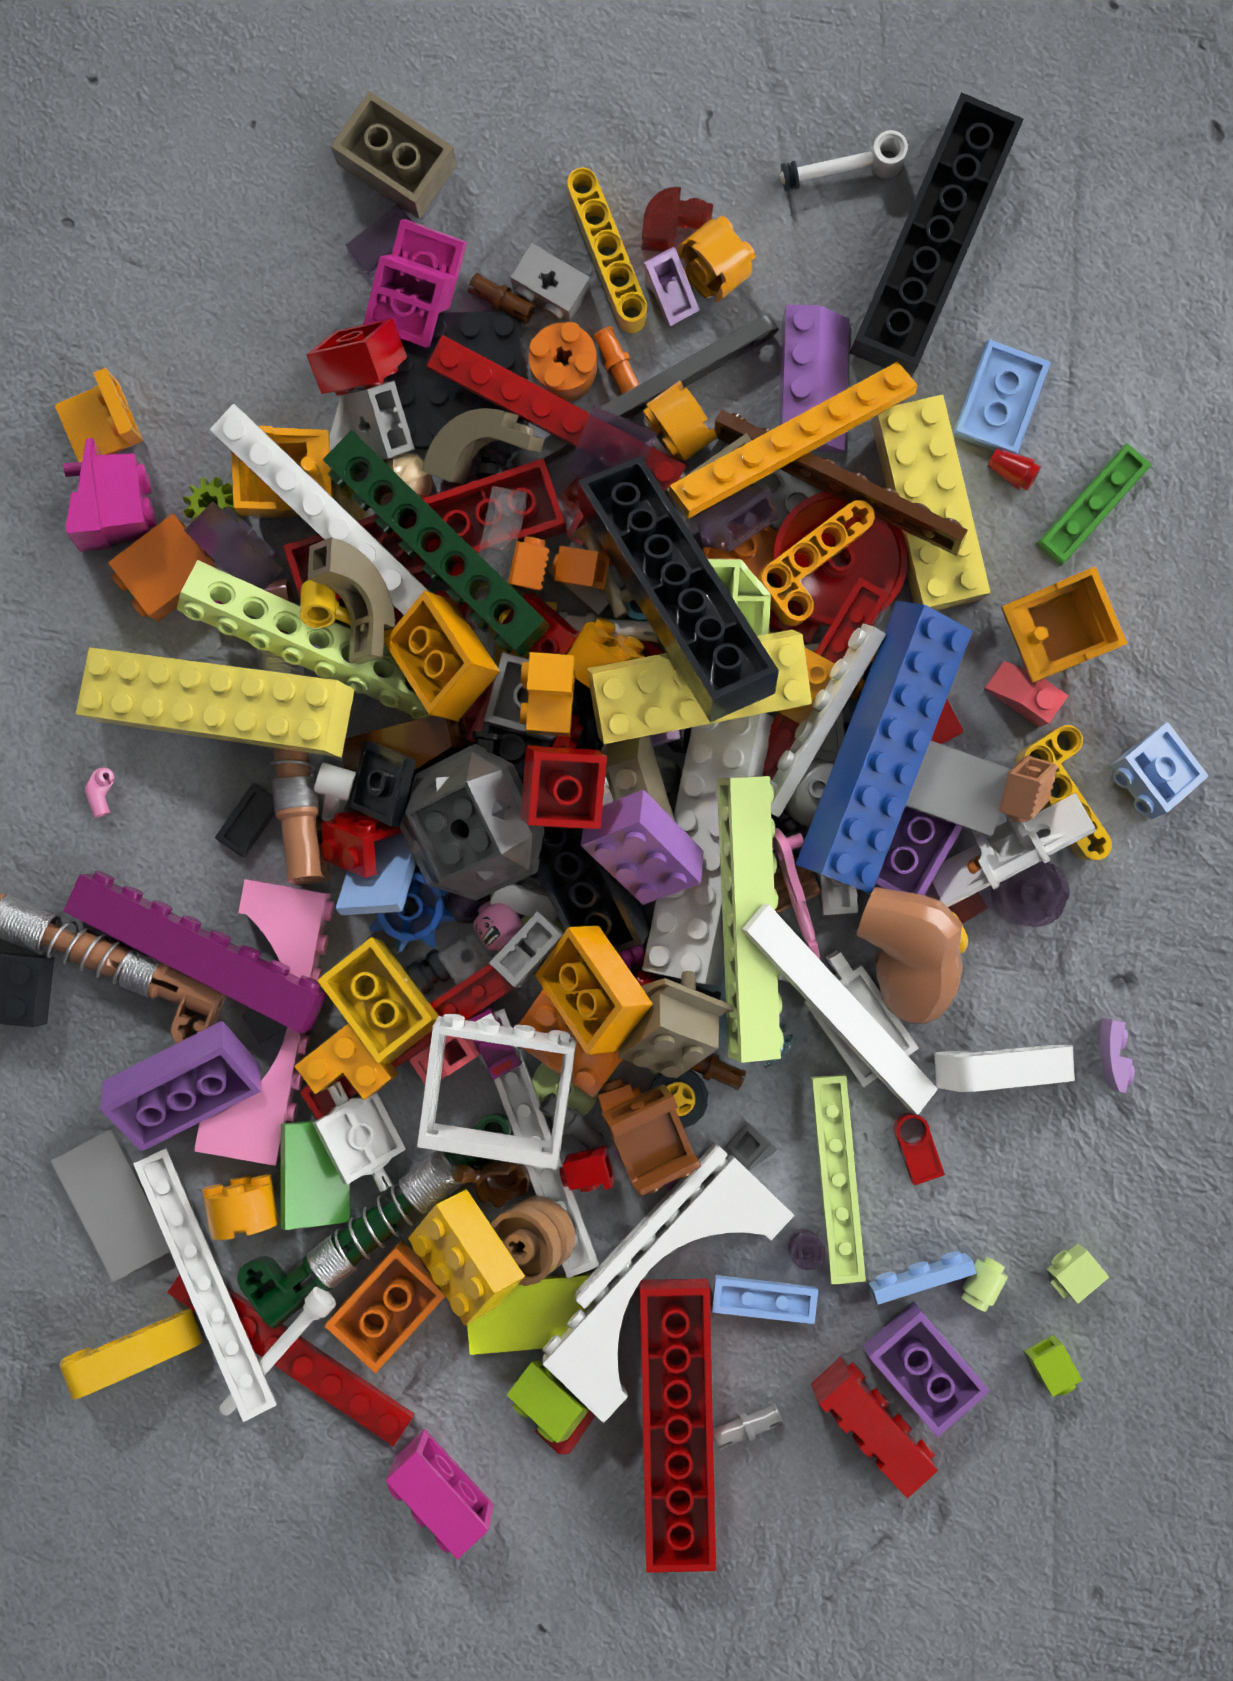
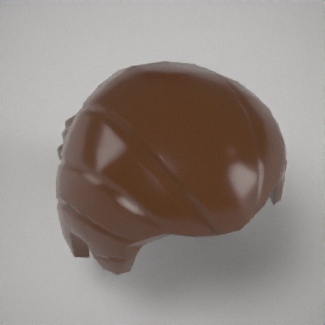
M487 1159L479 1169L464 1164H455L452 1167V1178L455 1182L475 1183L476 1195L479 1201L485 1203L486 1200H489L497 1208L502 1207L513 1198L524 1195L529 1188L530 1176L524 1164Z

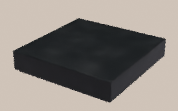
M364 740L348 807L389 826L400 827L417 759L377 742Z

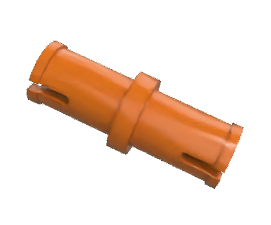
M608 326L596 332L593 337L605 358L606 363L604 366L607 372L612 373L621 394L640 385L630 366L629 361L631 358L628 352L623 351L615 336L613 327Z

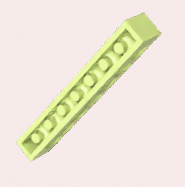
M197 560L181 590L177 610L184 613L188 618L205 622L216 627L223 634L234 635L249 642L257 649L267 650L281 656L288 663L310 669L324 679L338 680L355 689V693L366 694L379 700L380 703L387 707L397 708L410 714L416 720L432 716L428 714L416 693L407 688L411 687L386 645L383 648V658L363 664L348 663L344 659H349L351 629L335 622L325 628L307 626L300 619V606ZM214 601H220L224 604H217ZM246 615L253 616L256 619L248 618ZM279 630L287 631L289 634H284ZM311 644L318 645L322 649L315 648ZM376 673L382 674L385 678L379 677Z

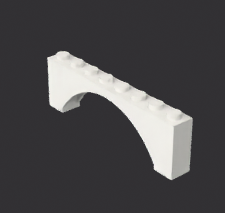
M730 1154L712 1171L711 1176L703 1184L701 1183L688 1197L685 1204L673 1213L659 1232L647 1241L633 1260H630L621 1269L617 1277L594 1298V1302L585 1311L579 1309L567 1322L568 1330L561 1337L556 1334L548 1341L543 1348L545 1352L543 1355V1365L604 1423L628 1397L626 1388L620 1383L618 1373L619 1332L629 1300L647 1272L676 1248L710 1235L753 1233L765 1235L772 1241L795 1215Z

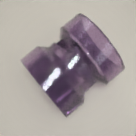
M800 1229L789 1238L788 1251L792 1260L799 1268L814 1270L821 1266L826 1252L823 1243L815 1232L808 1229Z

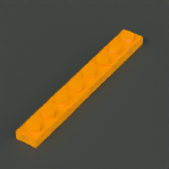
M896 362L671 484L669 494L689 519L916 394L918 385L899 362Z

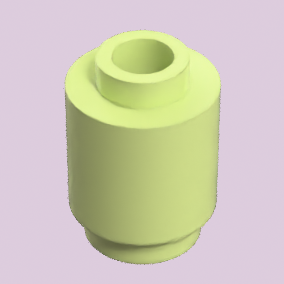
M986 1257L984 1262L979 1259L976 1260L974 1266L977 1274L967 1277L962 1287L964 1293L961 1297L970 1305L984 1312L987 1311L989 1305H994L1008 1278L1003 1273L1005 1266L989 1257Z

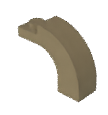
M489 408L471 410L456 416L438 432L428 449L422 471L450 482L466 484L472 461L477 452L486 444L501 440L526 450L541 453L545 439L534 436V428L517 423L519 416L517 414Z
M331 537L309 546L308 580L333 589L342 598L348 609L351 621L349 661L363 664L383 658L384 631L395 627V615L389 590L381 574L361 551L341 540Z

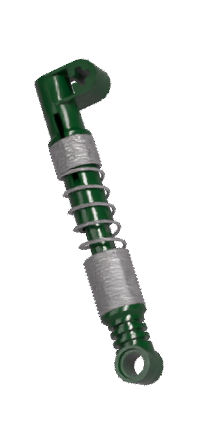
M500 1113L482 1118L480 1122L471 1128L487 1131L490 1122H496L502 1126L503 1134H514L508 1117ZM438 1150L434 1151L431 1156L429 1155V1158L423 1160L412 1171L410 1170V1173L399 1179V1185L394 1184L391 1186L393 1200L386 1196H378L375 1206L364 1207L363 1215L359 1218H350L349 1226L346 1229H336L334 1235H329L324 1241H321V1244L310 1250L303 1257L302 1264L288 1275L284 1273L273 1258L268 1256H259L244 1264L237 1276L241 1291L265 1323L272 1328H277L304 1306L305 1298L315 1287L324 1291H330L335 1288L340 1282H343V1279H346V1277L357 1270L358 1262L363 1258L370 1260V1253L378 1246L384 1248L383 1242L392 1235L398 1237L396 1223L403 1218L408 1225L412 1226L413 1223L407 1214L414 1208L419 1213L426 1215L436 1204L442 1202L443 1199L445 1200L448 1195L459 1189V1186L464 1185V1183L455 1182L452 1178V1167L455 1164H464L475 1168L474 1164L480 1166L482 1164L481 1159L486 1161L488 1158ZM394 1187L402 1190V1193L397 1197L394 1194ZM383 1198L390 1203L383 1207L380 1205L379 1200ZM261 1270L264 1275L260 1281H257L254 1276ZM314 1273L317 1277L307 1286L303 1287L301 1282ZM273 1280L276 1285L262 1295L259 1290L267 1282Z

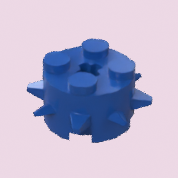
M417 865L414 869L405 901H411V897H414L415 904L419 905L418 912L415 911L410 916L408 915L409 909L403 907L401 912L375 913L377 918L369 929L371 932L384 930L388 935L394 937L397 952H402L409 941L419 939L431 948L437 946L435 931L441 927L443 922L456 921L457 916L447 909L445 894L448 891L427 885Z

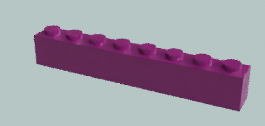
M95 871L94 874L79 875L63 910L65 913L298 1033L313 1029L328 996L323 989L319 988L320 984L317 980L303 975L299 978L289 973L291 969L289 966L272 960L270 963L260 958L261 953L258 950L246 945H242L240 948L230 943V936L220 931L212 930L209 932L201 928L202 923L193 917L182 915L181 918L171 912L173 908L168 904L157 900L150 902L142 898L144 894L142 891L125 885L121 887L113 883L115 878L109 874Z

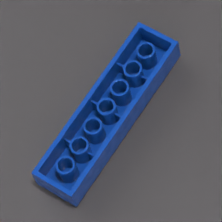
M896 601L884 632L886 635L876 653L795 864L868 893H872L972 634L971 629L925 604Z

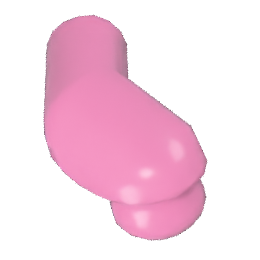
M106 767L96 769L84 788L94 818L110 813L105 796L113 785L115 776L113 771Z

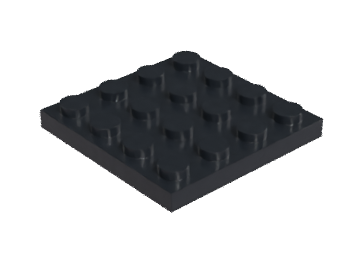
M504 311L439 313L429 347L426 348L401 339L407 358L397 367L398 371L388 376V382H395L415 448L413 450H428L438 432L449 421L465 412L485 408L508 412L427 369V364L441 336L444 335L523 377L522 332L519 319ZM518 417L517 423L524 425V420Z

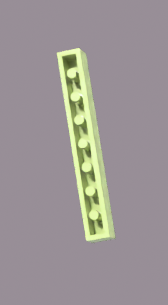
M770 776L717 778L726 1003L734 1006L733 1012L726 1013L728 1057L741 1063L781 1059L780 1048L783 1047L784 1043L783 1033L779 1027L782 999L778 993V979L781 972L741 931L762 904H769L774 910L778 906V895L774 889V874L777 869V861L772 849V839L775 836V823L771 818L774 789L770 783Z

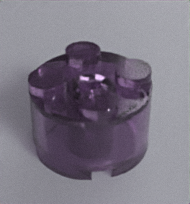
M1043 861L1000 882V887L996 889L991 887L992 902L999 915L1010 924L1027 927L1046 926L1056 921L1063 913L1070 894L1069 884L1063 871L1050 862L1044 864ZM1028 887H1033L1035 891L1030 895L1031 898H1026L1025 896Z

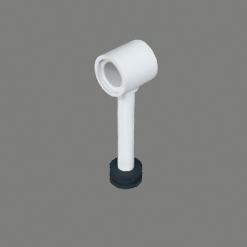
M888 130L876 138L874 146L870 148L869 152L797 167L795 161H791L790 165L787 163V166L785 163H782L780 182L783 183L784 190L787 192L790 190V187L793 190V186L795 190L799 189V181L868 166L871 167L874 174L878 177L892 178L902 169L908 144L901 133ZM891 151L896 157L886 158L881 152Z

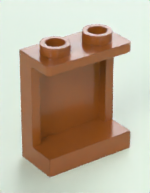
M664 1084L601 1113L629 1181L639 1196L655 1193L663 1185L675 1179L685 1178L692 1174L693 1170L701 1167L700 1161L691 1148L676 1111L678 1106L674 1096Z

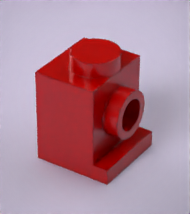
M607 1145L567 1154L562 1164L563 1166L560 1167L562 1185L568 1187L569 1191L580 1189V1192H589L599 1188L600 1184H603L604 1190L612 1188L615 1180Z

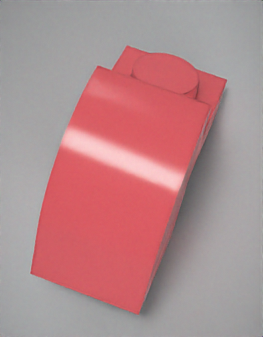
M446 1036L441 1079L447 1075L449 1076L481 1054L474 1040ZM430 1046L409 1059V1062L424 1084L426 1083Z

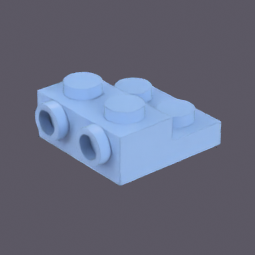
M1168 722L1159 726L1143 741L1131 747L1110 765L1114 771L1113 779L1116 784L1129 790L1135 798V809L1150 819L1170 811L1208 777L1207 773Z

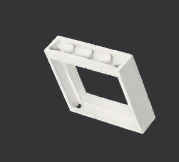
M445 1014L444 1017L438 1016L432 1030L417 1147L557 1169L577 1039L570 1037L569 1033L560 1030L543 1033L535 1031L533 1027L528 1025H515L514 1028L500 1026L499 1022L490 1019L473 1022L465 1020L463 1016L458 1014ZM446 1036L564 1054L551 1142L435 1123Z

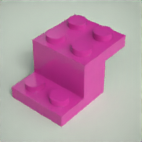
M400 219L392 254L379 257L363 325L393 318L401 339L426 348L429 347L438 314L450 309L467 242L412 221Z

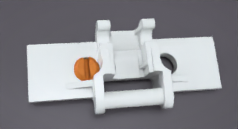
M1076 793L1038 812L1028 822L1013 821L1006 814L1007 822L995 827L991 837L972 831L976 837L977 844L944 861L932 881L941 901L949 907L990 885L993 889L1000 887V882L1041 861L1044 864L1051 861L1049 855L1096 832L1097 830ZM1041 829L1051 830L1049 836L1039 838L1036 832Z

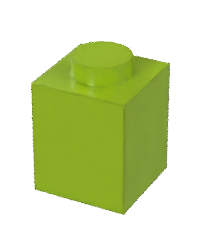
M1054 1334L1024 1350L1043 1387L1052 1397L1072 1392L1076 1384L1083 1381L1063 1343Z

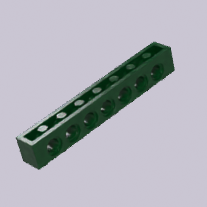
M350 430L323 458V461L331 468L327 474L342 489L348 485L355 492L351 498L365 512L371 507L378 514L374 521L388 535L395 531L402 538L398 545L412 559L418 554L426 562L421 568L436 582L442 578L450 586L446 592L460 606L466 601L474 609L470 616L484 630L490 625L498 633L494 640L508 654L514 649L520 656H523L550 629L549 623L354 431ZM369 469L368 477L363 481L357 482L359 473ZM393 492L392 500L386 505H381L380 502L383 495ZM416 515L417 520L414 526L404 529L405 520L410 516ZM441 539L440 547L436 551H427L428 545L432 540ZM465 562L464 571L458 576H452L451 570L456 563ZM481 586H489L488 596L483 600H476L475 593L477 589ZM512 609L514 611L513 619L508 624H500L499 617L501 613Z

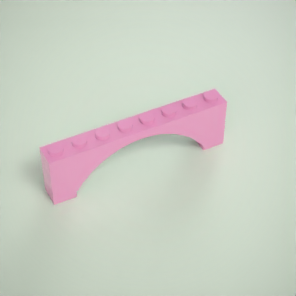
M244 879L238 913L248 915L260 928L274 949L279 962L291 968L289 973L299 978L303 975L315 980L322 977V969L318 968L320 955H325L329 936L324 935L326 921L331 922L335 908V902L330 901L331 894ZM287 1027L277 1058L268 1073L261 1080V1092L200 1122L194 1151L274 1166L281 1162V1124L294 1123L296 1119L298 1103H293L295 1090H300L303 1077L294 1066L301 1061L302 1056H306L308 1053L310 1036H307L306 1032L298 1033Z

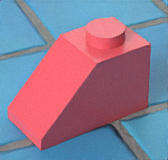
M1006 661L1002 662L984 688L1038 728L1050 723L1069 696L1045 678L1032 683L1026 669Z

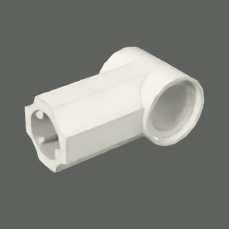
M322 763L314 787V792L318 793L319 814L322 820L327 821L333 819L337 813L346 812L356 772Z

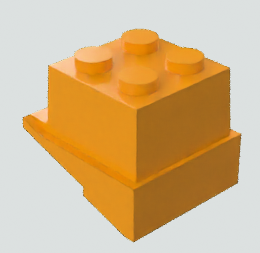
M259 426L332 497V478L327 474L331 468L323 461V458L330 452L329 430ZM231 451L234 509L241 516H252L255 519L300 516Z
M1096 566L1001 607L1032 683L1128 644Z

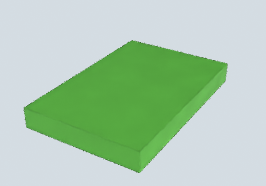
M315 1121L281 1124V1229L284 1230L348 1223L350 1220V1183L346 1185L341 1181L312 1124Z

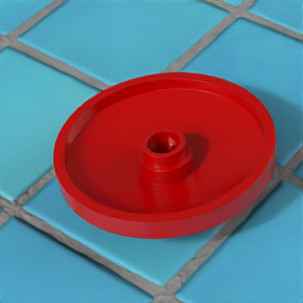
M825 491L800 502L786 516L776 533L772 546L771 561H774L849 503ZM858 515L851 517L844 525L846 531L853 524L861 521ZM875 516L873 524L858 539L800 581L814 601L813 612L807 619L830 627L860 577L891 595L883 609L885 610L899 594L906 578L908 550L902 529ZM822 533L821 539L826 546L835 547L836 540L834 536L829 533ZM802 553L794 554V560L798 566L803 568L809 567V560L806 555ZM773 573L777 587L781 588L782 580L780 576ZM789 601L788 604L797 613L802 615L803 608L801 604L797 601Z

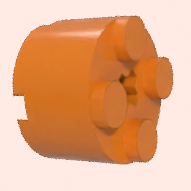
M574 322L555 323L543 328L530 342L529 365L533 383L568 402L575 401L587 394L592 387L597 373L596 348L589 334ZM560 360H564L565 362H568V361H569V364H568L567 366H563V364H562L561 362H558V361H560Z

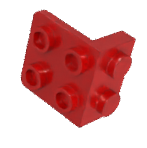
M359 811L337 813L333 819L321 822L323 840L321 850L324 861L364 878L376 875L374 841L402 833L400 827L389 826Z

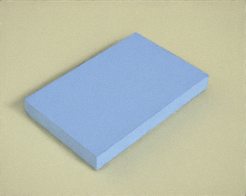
M988 339L953 430V436L992 451L998 448L1002 451L1018 454L1051 362Z
M402 833L374 841L376 875L364 878L347 871L335 908L340 915L403 911L416 860Z

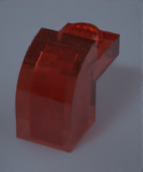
M670 187L660 191L650 200L644 213L641 250L665 252L675 247L677 227L699 229L712 219L713 204L706 203V201L699 198H690L687 201L680 200L681 187Z

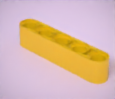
M577 168L570 173L567 180L570 206L617 324L624 332L637 333L643 329L647 319L645 297L596 175L588 168ZM579 186H587L590 188V191L581 194L576 192L575 189ZM592 216H598L603 219L601 223L596 225L587 222ZM603 247H611L615 252L612 255L605 256L599 250ZM621 277L626 279L628 283L622 287H617L611 281ZM628 308H636L640 314L635 318H629L623 312Z

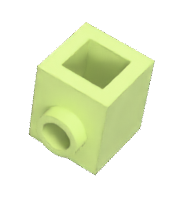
M1078 1243L1069 1251L1063 1250L1052 1259V1265L1047 1268V1271L1054 1278L1050 1282L1052 1287L1063 1299L1069 1296L1077 1304L1109 1278L1091 1254Z

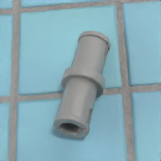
M774 1403L749 1415L746 1412L740 1414L739 1419L713 1428V1434L721 1451L723 1448L745 1439H749V1442L756 1439L755 1435L784 1424Z

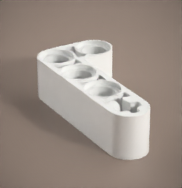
M1045 1045L974 1053L964 1051L934 1053L936 1088L945 1090L976 1092L1075 1080L1073 1045Z

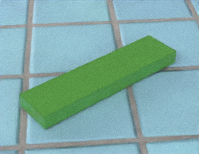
M1128 443L1123 445L1036 545L1059 566H1062L1152 464Z

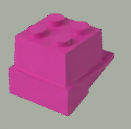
M87 438L82 462L63 463L65 477L80 476L77 492L71 493L66 521V533L79 552L112 549V544L138 540L149 532L151 527L156 526L154 507H151L150 499L146 498V494H152L150 477L146 473L145 464H139L134 453L102 455L94 439Z

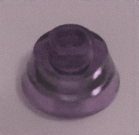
M449 892L448 903L456 922L473 923L479 914V907L490 901L491 894L474 900Z

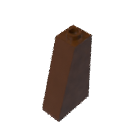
M432 715L345 738L342 754L344 769L356 772L364 740L374 741L417 759L412 782L415 774L468 747L466 740L468 735L467 725L462 717L455 721Z

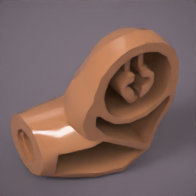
M875 887L863 912L857 937L878 947L875 953L876 976L879 982L881 998L888 1010L899 1019L908 1023L927 1024L938 1019L948 1009L959 990L963 972L959 949L962 922L940 900L919 893Z

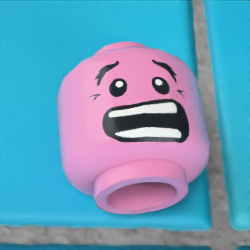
M490 901L479 907V914L475 918L473 925L484 946L489 950H498V952L524 926L519 915L512 908L502 903L491 905Z

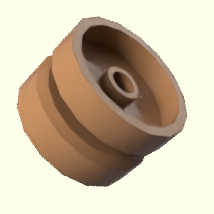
M535 1195L524 1198L512 1208L501 1213L490 1224L525 1275L518 1283L519 1285L528 1286L539 1283L571 1256L575 1246V1230L570 1216L560 1204L548 1197Z

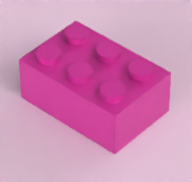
M426 1429L422 1430L394 1457L385 1481L388 1483L387 1488L391 1495L398 1501L403 1500L409 1506L414 1520L421 1527L427 1526L435 1535V1541L440 1549L447 1554L450 1552L458 1560L489 1531L494 1504Z

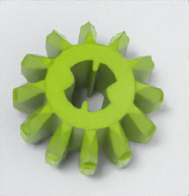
M201 477V487L197 488L193 484L189 485L193 495L183 497V502L189 505V507L183 510V513L187 518H192L190 525L194 529L202 527V532L210 535L215 528L216 532L221 535L224 534V524L227 523L230 527H235L236 523L231 517L240 516V514L234 509L233 486L229 482L222 484V480L219 477H214L211 483H209L205 477ZM215 500L218 505L213 504L215 510L210 512L207 507L211 508L209 503Z

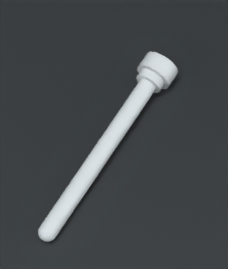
M315 1287L308 1294L303 1306L304 1311L260 1359L259 1364L264 1376L313 1320L326 1317L336 1306L335 1299L328 1291ZM231 1393L219 1408L220 1413L224 1416L230 1415L236 1409Z

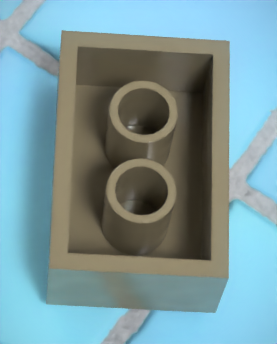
M368 91L331 145L337 165L418 219H421L457 166L453 146L370 91Z

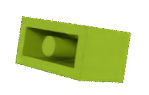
M543 1360L531 1362L507 1394L514 1402L512 1406L515 1411L525 1418L530 1417L538 1425V1432L550 1442L555 1441L559 1443L567 1440L589 1412V1409L543 1365Z

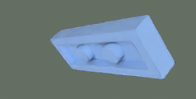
M954 1251L942 1255L941 1261L928 1264V1262L924 1261L912 1264L908 1267L909 1271L903 1273L886 1272L876 1277V1281L869 1283L873 1298L879 1305L977 1274L973 1260L966 1253L961 1254L959 1251Z
M715 1275L711 1310L712 1313L815 1324L818 1288L816 1286Z

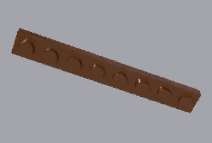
M722 409L715 419L717 439L729 445L746 433L751 440H754L771 431L767 428L754 426L748 423L743 416L736 413L730 414ZM809 452L780 468V470L847 503L855 500L867 502L872 506L876 517L955 556L958 555L963 546L968 529L963 528L958 521L952 518H943L931 512L924 504L912 503L900 497L891 488L879 487L869 482L860 473H851L838 467L829 458H820Z

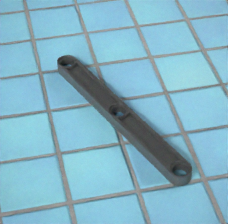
M771 314L762 315L590 412V414L616 427L645 410L648 402L678 381L682 382L683 388L766 342L778 332L779 328ZM550 435L544 438L541 453L525 449L518 453L511 462L514 468L544 458L547 466L577 448Z

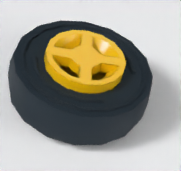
M689 1069L678 1078L666 1077L659 1073L652 1080L648 1091L664 1084L673 1094L678 1106L676 1111L683 1128L694 1125L703 1117L708 1106V1091L704 1081L696 1072Z

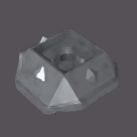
M477 744L469 746L415 774L409 789L400 825V830L427 885L474 900H478L538 871L540 860L538 857L544 835L543 826H529L520 818L523 784L514 765L499 756L487 752L486 749ZM464 822L469 827V833L464 828Z

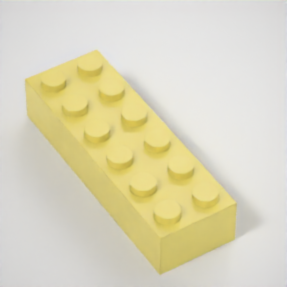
M939 395L895 405L874 416L870 422L886 487L893 489L900 497L912 503L924 504L931 512L943 518H952L958 521L963 528L968 529L963 546L957 556L902 530L908 550L907 577L913 603L925 604L937 611L984 599L991 592L944 396Z
M787 630L757 636L779 670L775 694L713 722H710L668 653L587 668L598 737L604 744L812 704L803 634L794 630Z

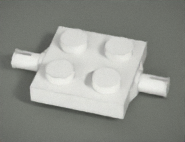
M340 1081L327 1087V1090L336 1106L329 1114L312 1124L341 1181L347 1185L363 1175L372 1174L380 1192L386 1190L387 1187L390 1188L393 1184L384 1166L387 1165L391 1158L406 1149L378 1094L376 1093L365 1100L361 1096L348 1099Z

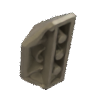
M644 736L604 744L600 752L607 756L605 777L609 783L608 789L611 792L613 801L644 789L674 820L650 737Z

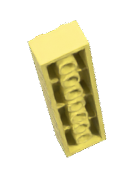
M89 647L75 714L102 723L342 758L355 689L332 679Z

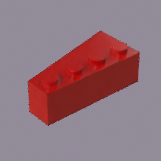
M840 1356L811 1383L818 1404L826 1413H831L838 1426L846 1434L850 1430L853 1432L852 1437L859 1448L868 1457L874 1456L877 1459L875 1463L878 1468L908 1499L938 1472L932 1460L936 1455L923 1439L916 1442L909 1434L913 1429L900 1413L896 1416L892 1415L886 1408L890 1404L878 1388L875 1387L872 1391L863 1382L867 1377L853 1361L848 1365Z

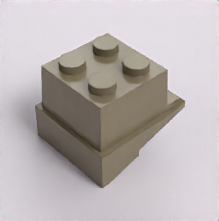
M684 971L681 974L682 985L666 978L643 985L641 987L653 1005L619 1048V1058L630 1061L636 1066L660 1072L666 1077L678 1078L718 1049L719 1017L725 1013L733 1012L734 1006L696 991L695 973L693 971Z

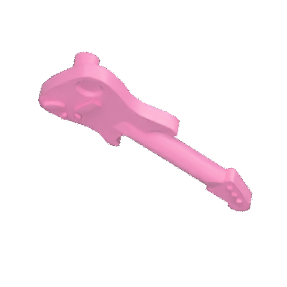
M776 828L775 836L772 839V849H775V856L778 857L801 935L804 938L805 944L821 961L814 927L792 854V850L803 846V837L801 833L786 838L782 831Z

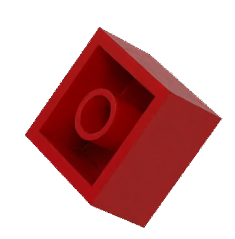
M393 318L337 330L306 354L321 394L335 392L336 396L348 394L354 391L355 387L364 386L365 389L383 385L385 383L384 378L398 371L397 367L407 358Z
M526 746L520 818L529 826L600 829L607 756L598 750Z

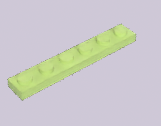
M841 1074L811 1077L830 1282L832 1285L866 1282L847 1076Z

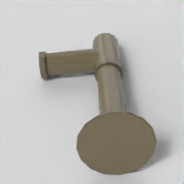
M589 524L571 534V538L581 540L588 550L603 553L600 541ZM608 567L604 592L615 618L618 619L630 613L626 603L634 600V597L628 588L620 591L618 583L615 581L610 567Z

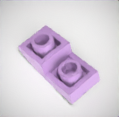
M1102 1017L1100 1055L1104 1075L1109 1088L1126 1093L1127 1086L1132 1084L1135 1073L1134 1066H1132L1133 1059L1120 1056V1050L1125 1048L1128 1038V1032L1125 1029L1126 1023Z

